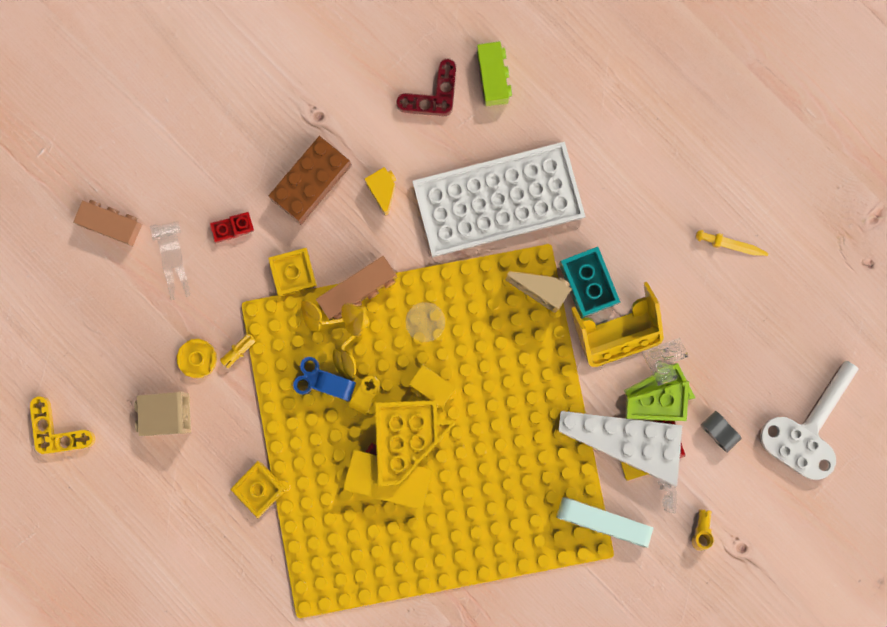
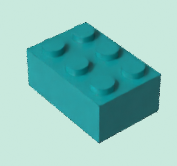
M598 246L560 261V269L564 279L570 284L568 286L572 289L570 294L581 319L620 303Z

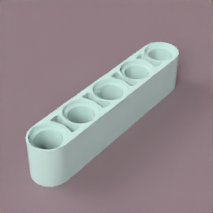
M563 497L556 518L646 548L649 546L653 527Z

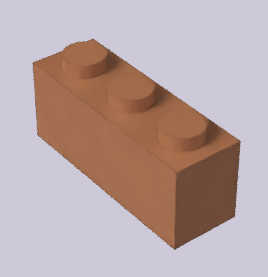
M82 200L73 223L127 245L134 246L142 226L137 222L138 218L126 214L125 217L119 215V211L108 207L107 210L100 207V203L90 200L89 203Z

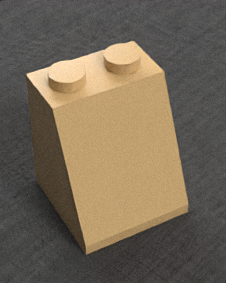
M171 392L137 396V400L134 402L135 412H138L135 430L139 436L191 433L189 393Z

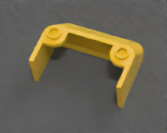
M648 282L643 283L645 297L637 299L632 304V313L595 325L592 318L581 319L576 308H571L575 329L590 366L599 367L656 347L662 343L664 334L660 304Z

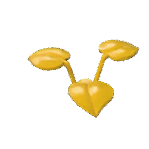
M307 300L301 301L303 320L306 326L314 332L319 331L321 325L345 322L346 330L352 335L340 346V349L336 348L333 350V362L343 377L354 381L356 374L355 360L345 350V347L355 336H360L363 329L369 326V319L366 315L367 308L345 303L341 308L342 319L323 321L321 320L322 313L314 303Z

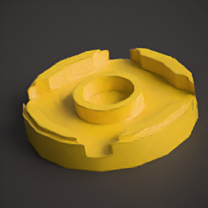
M191 339L179 348L177 365L186 376L203 378L215 369L217 353L209 342L202 339Z

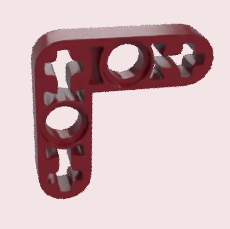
M444 59L440 62L436 96L401 94L396 101L399 111L434 116L450 115L454 102L455 62L451 59ZM447 64L452 68L449 70V78H445V69H442ZM443 83H449L452 88L449 92H443L440 86ZM408 99L409 103H414V99H417L416 109H413V104H407V107L404 108L400 102ZM422 100L430 102V107L427 110L420 108L419 103ZM433 101H436V105L440 106L443 104V102H446L447 106H450V108H446V111H442V107L436 106L435 111L433 110Z

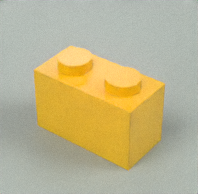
M422 365L409 384L412 387L410 391L421 397V395H424L429 399L428 401L437 400V408L438 406L443 408L456 387L424 365Z

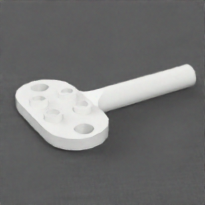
M844 361L804 424H798L787 417H775L768 420L760 432V441L763 448L769 454L808 479L821 480L828 477L835 468L836 455L833 448L819 437V430L859 368L851 362ZM772 425L777 428L778 433L775 437H771L768 434V428ZM823 459L828 462V468L825 471L819 468V462Z

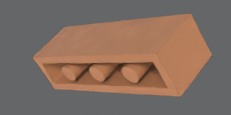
M383 255L316 300L329 320L341 319L343 304L351 303L361 306V301L367 297L372 299L379 294L378 290L382 287L389 288L396 283L397 275Z

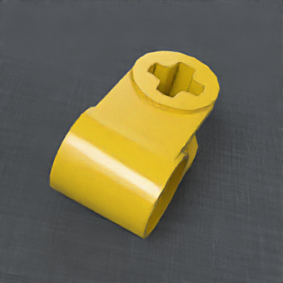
M373 376L365 377L354 393L348 407L367 416L380 390L379 379ZM374 380L375 389L367 390L366 382Z

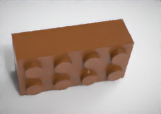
M319 135L268 196L276 205L302 225L351 167V162Z

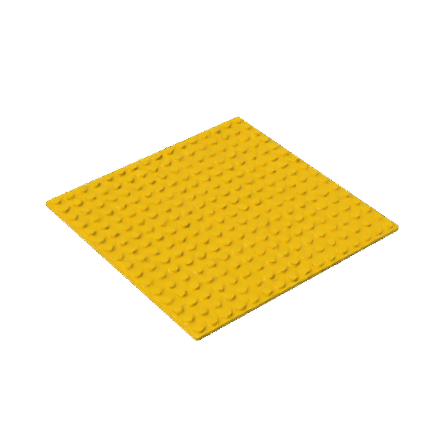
M545 244L397 272L396 283L389 288L382 287L378 290L379 294L372 299L367 297L361 301L362 305L360 307L367 308L366 315L369 319V326L363 329L360 336H355L345 347V350L353 356L356 364V374L354 377L356 385L352 397L365 377L373 376L380 381V390L367 416L348 407L350 402L315 389L303 395L297 393L293 387L295 379L299 376H304L300 363L306 357L316 359L319 362L320 370L343 377L334 365L333 350L336 348L340 349V346L352 335L346 330L345 322L321 325L320 330L314 332L306 326L301 312V301L307 300L319 308L322 313L321 320L329 321L316 299L338 284L302 290L280 297L276 295L249 300L242 303L246 334H251L255 339V343L249 348L270 470L287 489L276 500L297 618L332 613L614 557L611 536L556 518L562 497L606 511L593 447L558 432L561 411L586 414L564 302L554 313L505 280L509 271L559 279L552 245ZM308 361L305 364V370L312 372L315 369V363ZM422 365L456 387L444 407L438 406L437 408L438 421L455 420V425L417 465L433 470L423 510L343 490L353 450L366 452L371 443L377 445L375 403L428 401L429 399L424 395L419 397L410 391L412 387L409 384ZM307 380L299 381L298 388L300 391H305L308 388ZM374 380L366 382L367 390L375 389Z

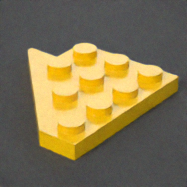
M437 400L375 403L378 486L400 485L455 425V420L438 421Z

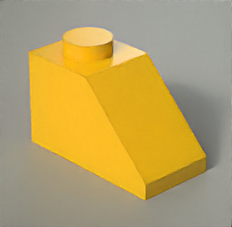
M383 167L364 180L386 216L390 211L396 188L394 183L396 178L391 170L387 171Z

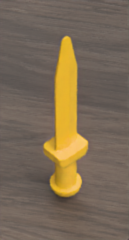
M699 230L695 235L698 241L711 242L715 248L721 246L750 255L768 256V252L754 245L723 237L721 233L711 235L705 233L704 230Z

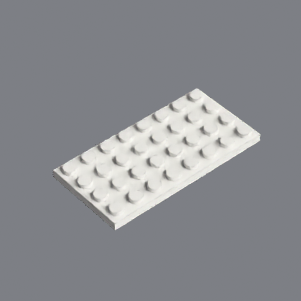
M565 142L412 181L432 258L586 217Z

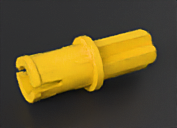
M246 334L236 345L233 344L232 348L220 359L221 363L230 368L255 343L254 337L251 334Z

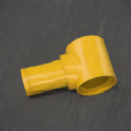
M700 509L698 511V527H696L695 535L691 541L692 546L696 550L704 551L711 548L714 543V537L711 534L712 529H710L712 511ZM699 536L706 538V546H702L699 543Z

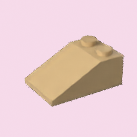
M509 271L505 279L554 313L572 290L568 287L570 284L562 278L557 279L555 277Z

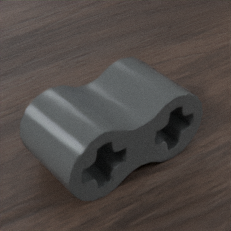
M717 411L712 413L701 424L705 432L725 452L730 451L742 439L739 433Z

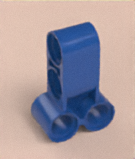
M306 357L301 361L300 368L304 376L297 377L293 383L294 390L297 393L305 395L311 392L312 389L350 402L356 382L320 370L319 362L313 357ZM308 361L315 363V369L312 372L305 370V364ZM301 380H307L309 384L305 391H300L298 388V383Z

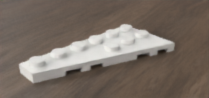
M561 411L558 432L677 487L682 425Z

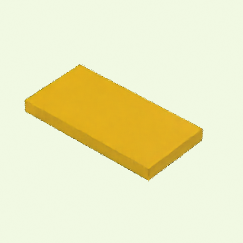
M353 450L343 490L423 510L433 470L416 466L400 485L378 486L377 455Z

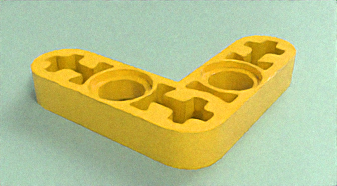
M37 396L31 400L30 412L34 445L38 453L51 454L84 449L94 444L95 435L89 430L54 434L52 409L49 399ZM39 400L42 403H45V406L42 407L41 410L40 408H36V404H39ZM42 411V414H46L47 416L37 417V414H41ZM44 419L47 421L48 427L46 430L41 431L38 428V423ZM49 433V436H45V441L50 446L46 447L45 451V448H41V444L44 443V437H39V434ZM85 433L86 436H89L90 440L86 441L85 445V442H76L75 438H82ZM64 436L70 439V445L66 448L60 444V440Z

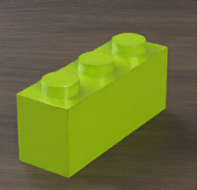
M501 41L477 44V56L485 107L508 104L509 97H512L511 85H507L506 78H509L508 66H504L503 59H506L505 47H501Z

